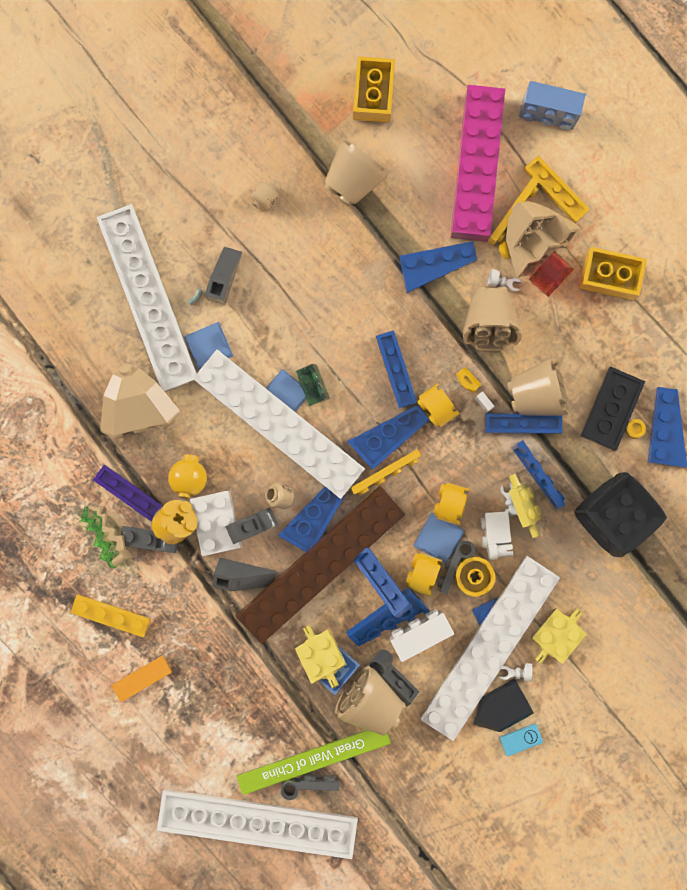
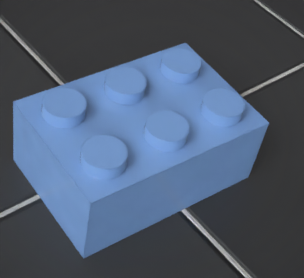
M530 81L523 97L519 117L526 121H538L546 126L555 125L563 130H573L581 116L586 94Z

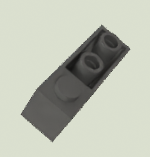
M224 246L205 292V297L208 301L226 305L242 255L241 251Z
M219 558L213 575L212 587L227 591L268 587L275 580L276 571Z

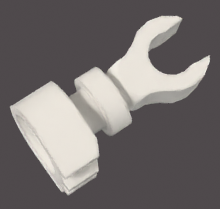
M491 270L487 286L495 288L496 285H499V287H506L513 293L519 291V289L513 288L512 283L520 284L522 283L520 279H506L504 276L500 278L498 270Z
M501 486V493L505 496V504L509 508L505 511H508L509 517L518 515L510 494L505 493L503 486Z
M526 663L524 669H520V667L513 669L506 665H503L501 668L508 671L506 676H499L503 680L511 677H516V679L524 677V681L532 682V663Z

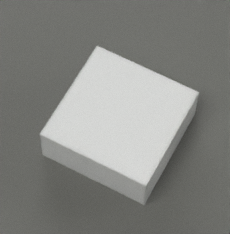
M481 392L474 398L485 413L495 407L484 392Z

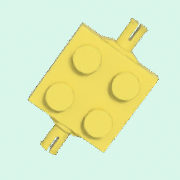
M516 473L510 475L509 478L513 487L509 494L522 527H529L532 538L540 536L536 524L537 521L541 520V510L535 504L534 492L528 486V483L520 484Z
M576 608L570 617L555 609L532 636V639L542 649L535 658L540 664L548 655L563 664L587 635L576 623L583 614L579 609Z
M310 625L303 628L308 639L304 644L295 648L311 684H315L322 679H328L332 689L338 687L339 684L334 674L347 664L330 630L315 635Z

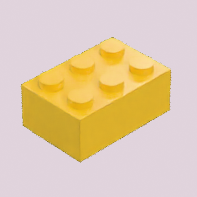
M357 56L353 120L390 123L395 59Z
M590 247L585 253L578 289L634 301L640 296L647 259Z

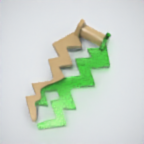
M89 506V509L95 511L93 517L100 519L99 525L95 524L96 519L87 518L88 507H84L81 521L89 523L86 530L97 533L93 546L103 548L99 559L107 561L110 568H116L131 556V553L125 549L124 535H116V528L106 526L108 514H102V507ZM104 532L109 533L108 540L117 542L115 550L120 551V553L115 558H112L114 552H109L111 542L102 541Z

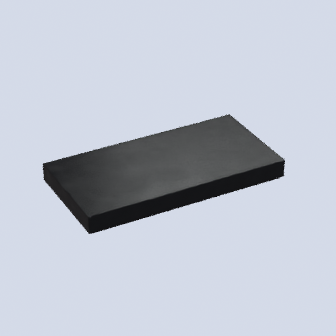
M610 366L580 437L610 450L617 451L646 381Z

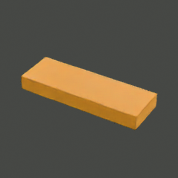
M162 655L111 686L120 702L172 673V670Z

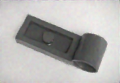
M271 507L254 515L225 526L232 543L236 544L277 526L278 522Z
M122 526L121 535H124L125 546L176 553L178 544L164 543L165 541L155 536L153 530Z
M461 541L457 545L452 558H447L444 569H447L445 577H440L437 586L440 587L439 592L448 594L461 557L470 558L474 554L475 547L470 541ZM468 544L471 551L468 555H463L460 552L461 545Z
M381 649L370 661L369 667L378 672L407 707L413 702L419 691L391 664L393 662L392 654L385 649Z
M306 774L300 778H291L283 781L281 795L286 800H293L297 797L299 789L339 791V778H336L334 775H324V778H318L314 774ZM293 785L295 791L288 793L285 790V786Z

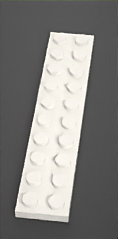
M130 204L98 216V223L160 387L164 392L195 381L193 379L197 374L133 205Z
M219 350L214 352L193 378L340 499L343 498L364 472V467Z
M526 556L420 717L423 722L454 741L559 581V576L530 557Z
M164 789L157 831L352 859L358 817Z

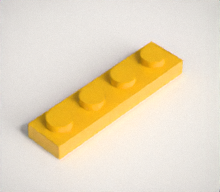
M539 155L524 168V171L531 178L535 177L539 180L538 186L574 223L579 221L590 210Z
M533 177L490 236L489 244L494 246L497 241L499 243L502 242L506 236L504 231L508 227V218L513 212V207L518 202H526L529 196L531 198L534 197L539 190L536 187L539 183L538 179Z
M416 449L350 489L354 495L357 493L359 496L369 491V486L373 484L378 486L385 482L386 476L391 474L394 477L402 472L401 468L408 464L411 467L418 463V458L421 456L420 452Z
M80 594L76 595L70 612L143 638L146 635L151 620L149 617Z

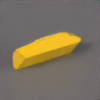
M466 367L456 373L461 385L472 393L482 385Z

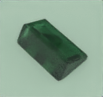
M310 364L296 371L309 406L330 399L317 364Z

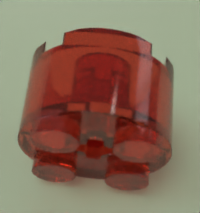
M554 251L528 280L549 297L574 268Z

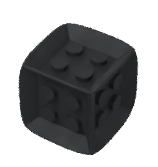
M627 472L618 473L603 483L574 511L575 516L587 532L613 557H623L637 548L667 519L665 512L639 481Z

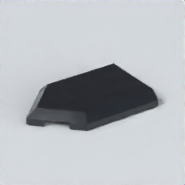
M515 678L481 698L474 719V725L502 732L534 714Z

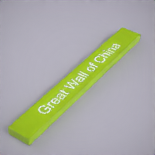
M365 730L238 774L236 777L242 795L389 745L391 742L388 733L382 736Z

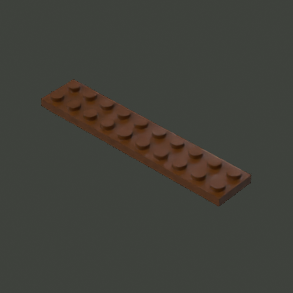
M379 486L235 615L236 618L263 644L352 564L360 552L366 547L369 548L406 514L386 491Z

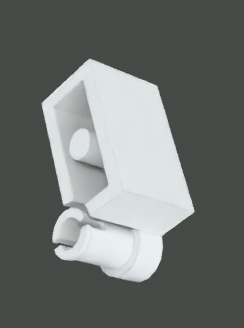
M508 511L483 513V517L480 518L481 529H484L485 537H482V546L486 548L489 560H495L498 557H512L513 551H506L513 549Z

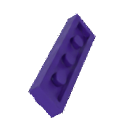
M105 464L93 479V481L151 522L156 512L163 507L159 502Z

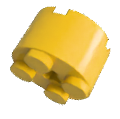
M436 383L418 396L420 399L417 402L425 412L428 410L431 413L429 418L436 427L439 425L443 427L460 413L458 410L453 411L455 409L453 403L442 388L437 390L440 386Z
M448 482L446 485L442 484L439 491L441 501L440 503L436 502L434 516H437V520L459 526L460 521L457 519H462L467 501V494L465 493H469V488Z
M181 500L167 502L156 512L152 520V530L158 539L161 538L167 544L182 542L197 527V517L192 505L187 501Z
M422 552L420 554L416 553L411 566L415 569L413 572L409 571L405 585L412 591L430 597L442 560Z
M464 558L458 564L454 581L463 593L478 597L492 589L495 583V572L491 564L483 558ZM476 571V575H478L479 578L474 579V581L472 582L470 574H474Z

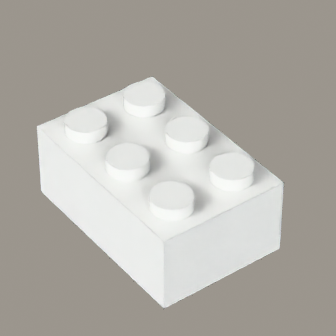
M230 491L190 499L197 517L196 531L202 556L242 548L241 542L232 543L225 526L237 521Z
M431 610L425 614L426 618L419 620V618L414 619L408 623L409 627L405 629L400 627L391 632L392 636L389 638L401 662L454 635L450 624L441 610Z

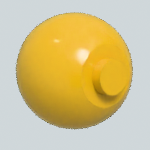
M184 455L183 460L177 461L169 471L168 482L173 492L179 494V498L190 499V497L198 495L206 485V470L198 463L199 457L195 455Z

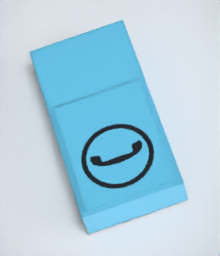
M536 723L499 737L507 757L543 743Z

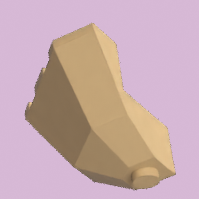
M530 201L518 202L513 207V212L508 218L506 236L515 274L518 277L530 275L541 261L545 263L555 255L554 251L570 244L581 228L548 207Z
M125 363L113 374L104 393L100 430L102 433L113 438L122 437L123 433L131 431L135 434L147 431L151 426L160 425V427L169 425L180 414V410L155 380L140 368Z

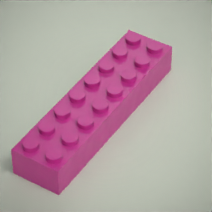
M478 85L467 86L450 238L488 242L491 236L506 88Z

